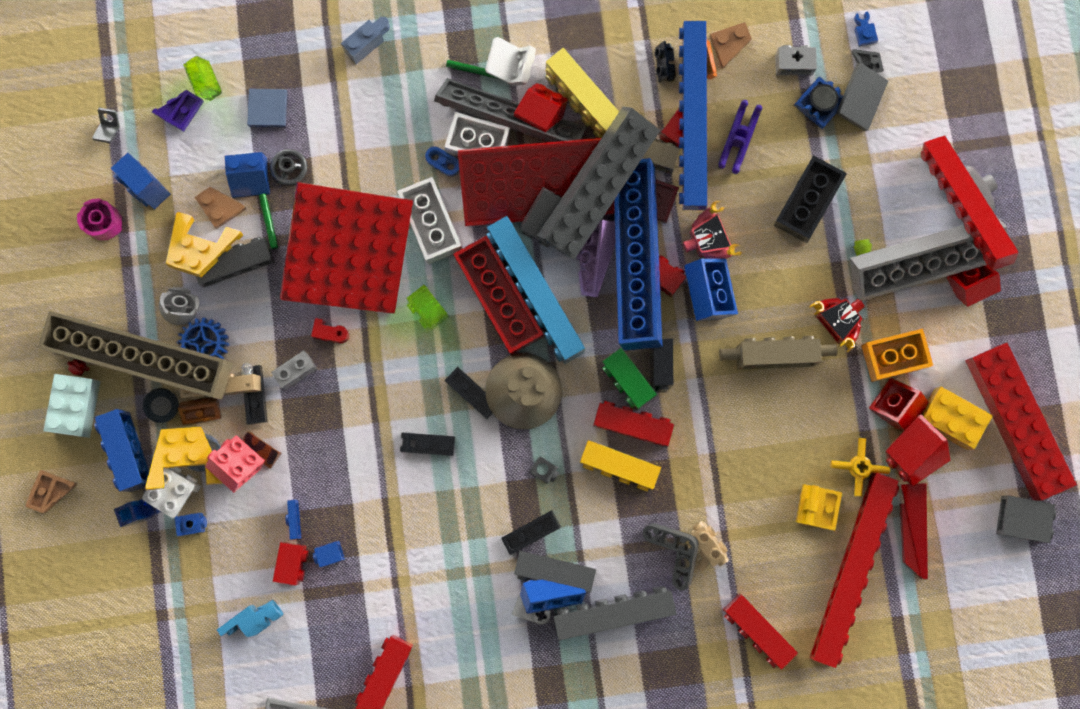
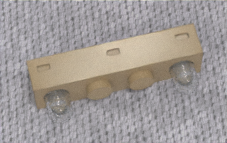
M250 363L242 365V376L230 374L224 396L261 391V378L259 375L253 374V366ZM180 388L181 399L209 398V396Z

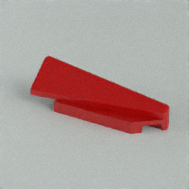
M917 483L913 487L910 484H900L904 504H899L903 563L911 568L920 579H928L927 484Z

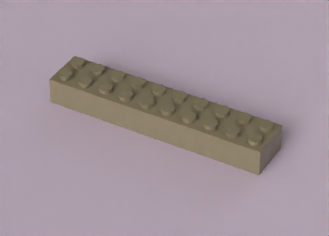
M52 311L48 313L38 348L221 400L223 399L233 362Z

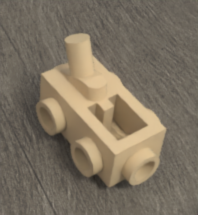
M702 521L696 523L692 527L691 535L697 538L699 548L701 549L699 554L702 560L697 568L704 571L709 562L713 567L724 565L729 561L726 546L722 541L718 542L715 537L716 532L711 525L707 526Z

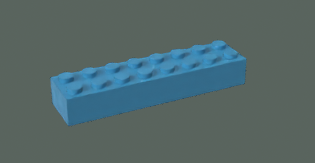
M508 216L488 226V233L486 235L493 247H496V253L502 263L506 264L505 268L511 279L516 281L515 285L521 296L524 295L526 298L525 302L529 310L536 315L534 318L540 329H544V337L549 346L553 344L555 348L554 355L559 362L563 361L565 365L584 354V345Z

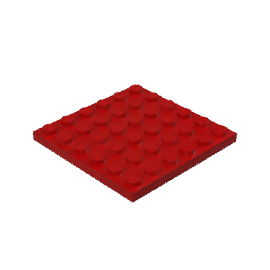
M297 182L280 299L395 314L413 200Z

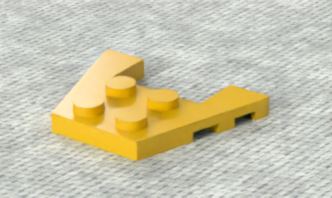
M177 212L166 265L169 268L202 278L219 261L218 258L224 252H228L236 240L242 238L243 234L241 231L225 227L217 243L187 234L194 222V218Z
M202 427L161 429L145 490L164 489L163 468L206 466L207 457L212 450ZM205 467L206 485L223 484Z

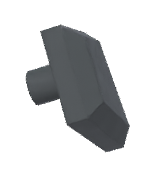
M852 49L851 53L857 63H862L876 73L884 71L880 53Z

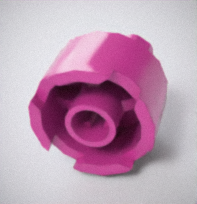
M99 198L90 199L83 203L84 206L77 213V223L82 231L100 241L109 240L120 234L122 230V216L113 205Z

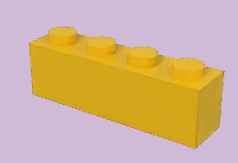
M589 440L579 462L583 464L582 468L593 471L595 468L600 470V474L608 478H611L612 475L619 477V482L630 485V482L635 483L638 489L646 492L649 489H654L661 470L659 466Z

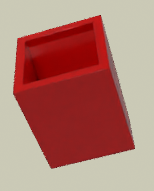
M922 415L918 416L885 451L888 466L891 469L895 468L900 478L904 482H908L912 487L951 461L947 439Z

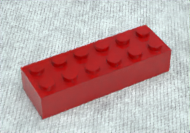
M487 235L453 254L510 355L544 338L543 332Z

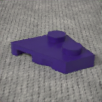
M185 90L176 98L168 100L167 104L161 108L153 109L152 113L184 132L204 101L188 90Z

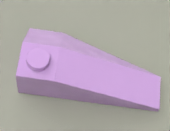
M601 220L576 257L580 261L579 281L581 295L598 297L616 244L614 221Z

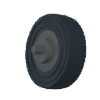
M153 389L143 400V411L147 418L153 422H168L178 412L179 401L176 395L169 389Z

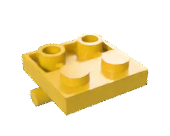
M802 484L795 522L835 531L842 492L820 488L815 485Z

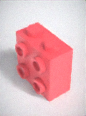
M236 435L231 440H225L218 451L213 450L208 455L205 467L235 493L261 470L265 460Z

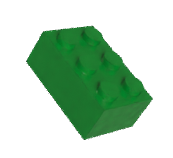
M622 348L602 361L604 365L602 367L603 371L609 378L612 376L615 379L614 385L620 393L625 392L628 396L626 401L631 408L636 407L640 409L656 397V392Z

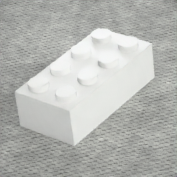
M433 177L397 191L400 198L413 200L410 224L428 265L451 256L462 249Z

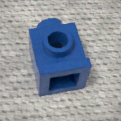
M203 513L176 516L177 536L205 532L207 519L203 516ZM190 520L193 522V526L191 528H189Z

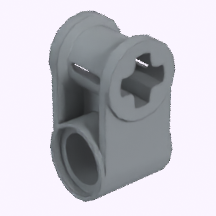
M520 595L512 612L516 617L540 625L546 624L551 617L550 610H545L544 614L547 618L544 617L542 620L539 619L537 612L527 614Z

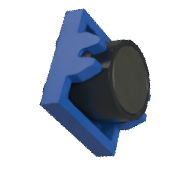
M819 76L794 106L823 129L835 116L843 95L840 94L839 87H833L832 81L826 82Z

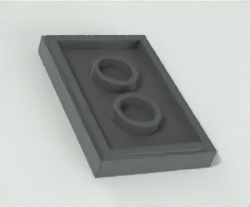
M857 63L836 114L863 131H868L888 80L862 63Z

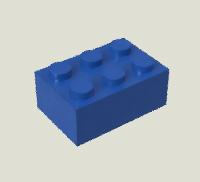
M128 152L111 167L116 173L113 177L120 184H123L127 188L126 190L146 207L150 205L153 209H156L171 195Z
M699 259L684 265L696 321L722 320L738 314L726 259Z

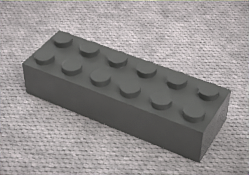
M664 586L652 588L653 592L649 593L641 590L633 592L634 596L631 597L623 594L614 596L615 600L607 601L605 598L596 600L594 605L588 606L587 603L576 605V609L569 610L568 607L556 609L557 613H553L558 639H569L677 615L672 591Z

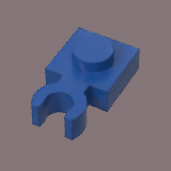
M868 11L864 13V20L859 18L858 13L854 16L855 23L859 25L854 29L859 47L878 42L874 23H868L870 19Z

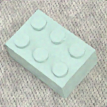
M54 374L44 431L90 438L101 381Z

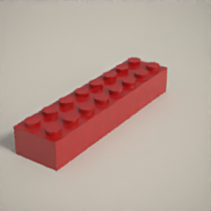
M1008 342L965 360L991 415H993L992 418L1032 500L1042 501L1076 486L1077 483Z

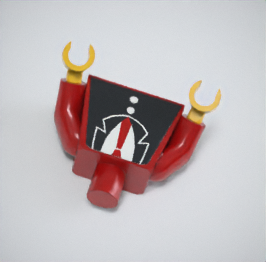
M830 298L816 301L809 306L816 309L815 317L838 344L841 343L840 347L845 345L848 348L847 353L855 347V342L861 330L860 322L862 321V317L858 312L865 308L860 299H856L850 304L846 298L843 300Z

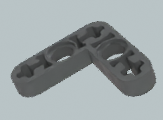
M656 523L647 525L643 529V537L646 541L677 551L672 583L676 589L685 590L691 585L699 546L697 538L691 534ZM651 529H653V533L656 534L655 536H652V533L649 532ZM667 534L673 535L675 539L674 543H669L667 541ZM689 541V545H691L692 547L688 548V544H686L685 542ZM682 558H686L689 561V567L682 565ZM682 575L683 581L685 582L684 584H682L681 580L679 579Z

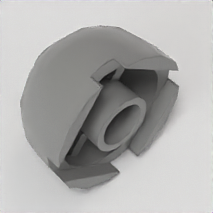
M172 287L168 292L161 294L159 301L160 313L171 324L185 325L196 317L199 309V299L196 295H192L189 289Z

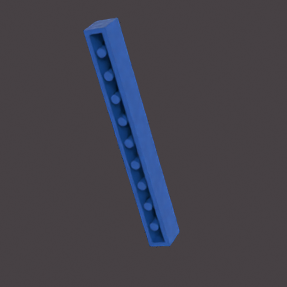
M684 21L682 28H679V39H682V46H679V57H682V64H679V75H682V82H679V94H682V100H679V112H682V119H679V130H682V137H679V149H682V156H679V167H682V174H679V186H682V193H679V204H682V210H706L707 29L706 21Z

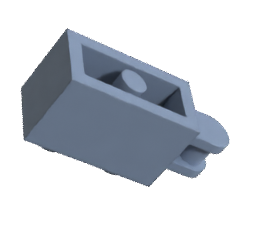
M380 17L374 23L368 20L341 43L344 52L355 64H358L384 42L383 35L390 29L388 19Z

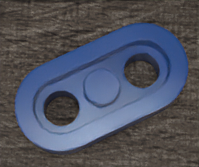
M431 147L426 151L425 158L430 166L450 177L459 173V161L457 158L439 147ZM434 155L439 156L437 160L432 159ZM453 165L454 169L449 170L448 166Z

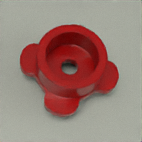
M73 359V361L67 362L69 365L68 370L74 375L82 376L84 371H89V367L82 360Z

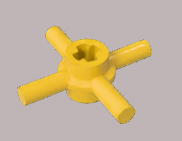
M858 438L857 456L853 457L850 462L831 460L830 468L849 470L850 474L855 478L854 496L862 497L863 479L867 478L871 472L890 474V467L872 465L871 461L865 457L866 438ZM860 464V466H863L864 469L860 470L859 468H857V465Z

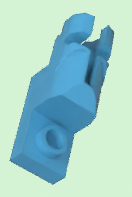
M274 600L257 609L254 605H250L218 628L217 632L220 636L226 634L230 636L238 630L237 626H239L246 637L256 636L271 625L269 618L275 621L283 616V612Z

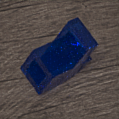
M143 499L128 502L114 509L120 527L131 526L162 513Z

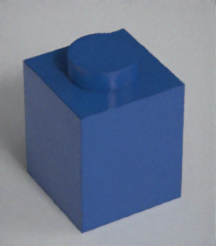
M340 541L314 549L313 559L316 565L319 564V568L345 560Z

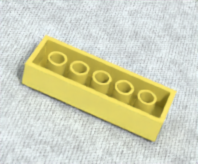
M562 48L546 61L545 78L551 85L554 84L558 88V93L568 99L570 102L569 106L575 113L578 112L582 116L583 123L587 127L591 126L596 138H602L619 111L568 52Z

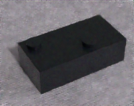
M813 155L775 221L774 226L808 243L847 173Z

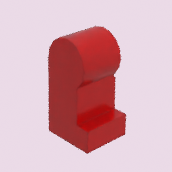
M315 318L311 334L313 339L339 344L348 341L349 332L344 326L324 325L325 321L323 319Z

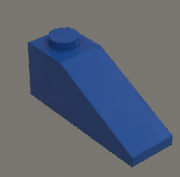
M529 580L523 583L520 591V597L527 614L582 604L586 594L585 589L546 580Z

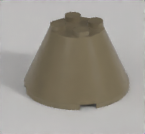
M517 353L505 357L494 366L486 382V400L489 409L500 422L515 429H533L543 425L556 413L562 398L561 381L554 367L542 357L531 353Z

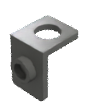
M99 107L97 111L100 125L92 138L94 141L111 143L120 128L117 112ZM103 114L111 115L113 120L106 119Z
M541 456L530 470V473L547 484L549 481L554 482L559 475V472H557L558 466L553 465ZM544 463L548 466V472L545 475H540L537 472L539 464Z

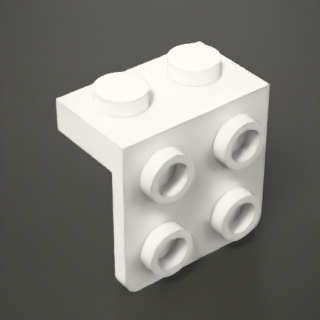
M499 37L494 38L485 71L512 86L527 84L530 78L531 66L535 59L536 48L532 46L518 48Z
M178 467L163 468L164 489L146 490L142 497L145 502L171 518H175L191 493L198 492L201 488L195 477L189 474L187 476L180 473L182 470Z

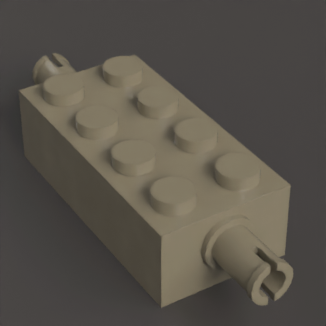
M793 336L783 337V340H775V337L763 338L764 340L756 341V338H746L734 349H720L719 357L720 361L737 360V370L814 367L822 362V356H837L838 349L836 344L821 345L820 339H814V336H803L802 339L795 340Z

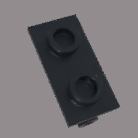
M663 41L655 47L658 83L665 79L671 82L676 77L675 64H669V61H675L674 47H672L671 43L666 44V41Z

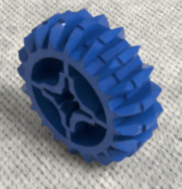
M203 317L200 321L196 318L195 324L188 322L189 328L182 327L185 331L184 334H178L182 340L176 341L177 344L182 345L181 348L190 350V346L197 348V352L207 355L210 349L215 348L210 356L224 359L221 356L222 353H228L224 347H228L230 344L224 341L229 339V336L223 335L226 329L221 328V324L215 323V320L210 319L208 321L207 318ZM208 329L215 333L217 341L210 340ZM198 331L197 337L191 339L192 336ZM203 340L206 341V342H208V343H206V345H203L204 347H202V346L196 344V343H199V344H200L201 341L203 342Z

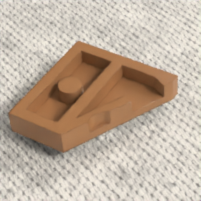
M745 22L710 34V39L721 68H725L751 41L752 38Z
M212 187L195 196V199L216 229L247 209L243 204Z
M40 470L25 507L40 513H46L67 495L77 483Z

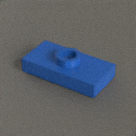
M287 500L288 514L285 516L286 526H289L290 540L301 539L299 501Z

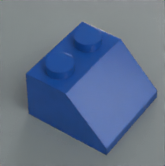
M263 152L224 156L226 177L232 198L270 194L267 157Z

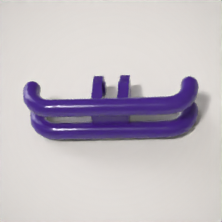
M742 100L718 162V168L724 169L732 146L739 148L732 168V173L735 175L740 172L747 148L763 109L761 105H757L752 113L748 127L740 125L748 106L747 100Z

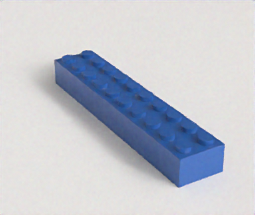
M651 158L641 159L614 200L619 345L624 351L663 347L656 173Z

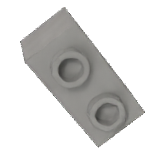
M783 45L778 47L775 53L776 75H813L817 69L816 47H810L809 45H802L800 47Z
M302 351L271 373L280 387L288 390L318 370L308 353Z

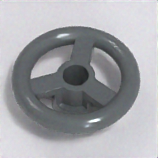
M282 150L271 160V175L275 181L282 185H295L305 177L307 161L296 150ZM294 155L300 160L301 163H294V161L290 157L284 156ZM278 160H280L279 167L283 171L281 177H279L276 172V163ZM287 164H291L290 168H285ZM301 169L300 174L296 178L287 180L289 173Z

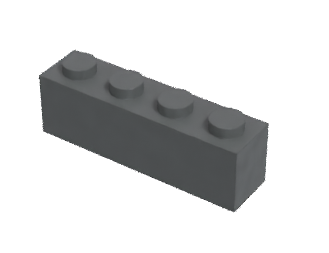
M257 237L252 239L250 243L234 245L233 249L224 252L218 258L219 261L202 278L196 276L198 284L204 288L275 263L268 241L265 238Z
M519 551L514 574L518 575L517 579L529 581V578L546 580L585 589L586 592L591 593L596 569Z

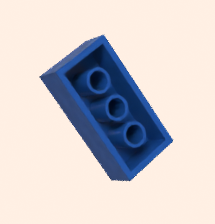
M115 409L96 416L95 429L101 435V447L107 453V465L113 471L115 488L121 492H134L144 488L148 479L149 468L130 412Z

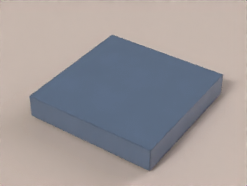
M249 89L247 125L249 127H286L287 90Z

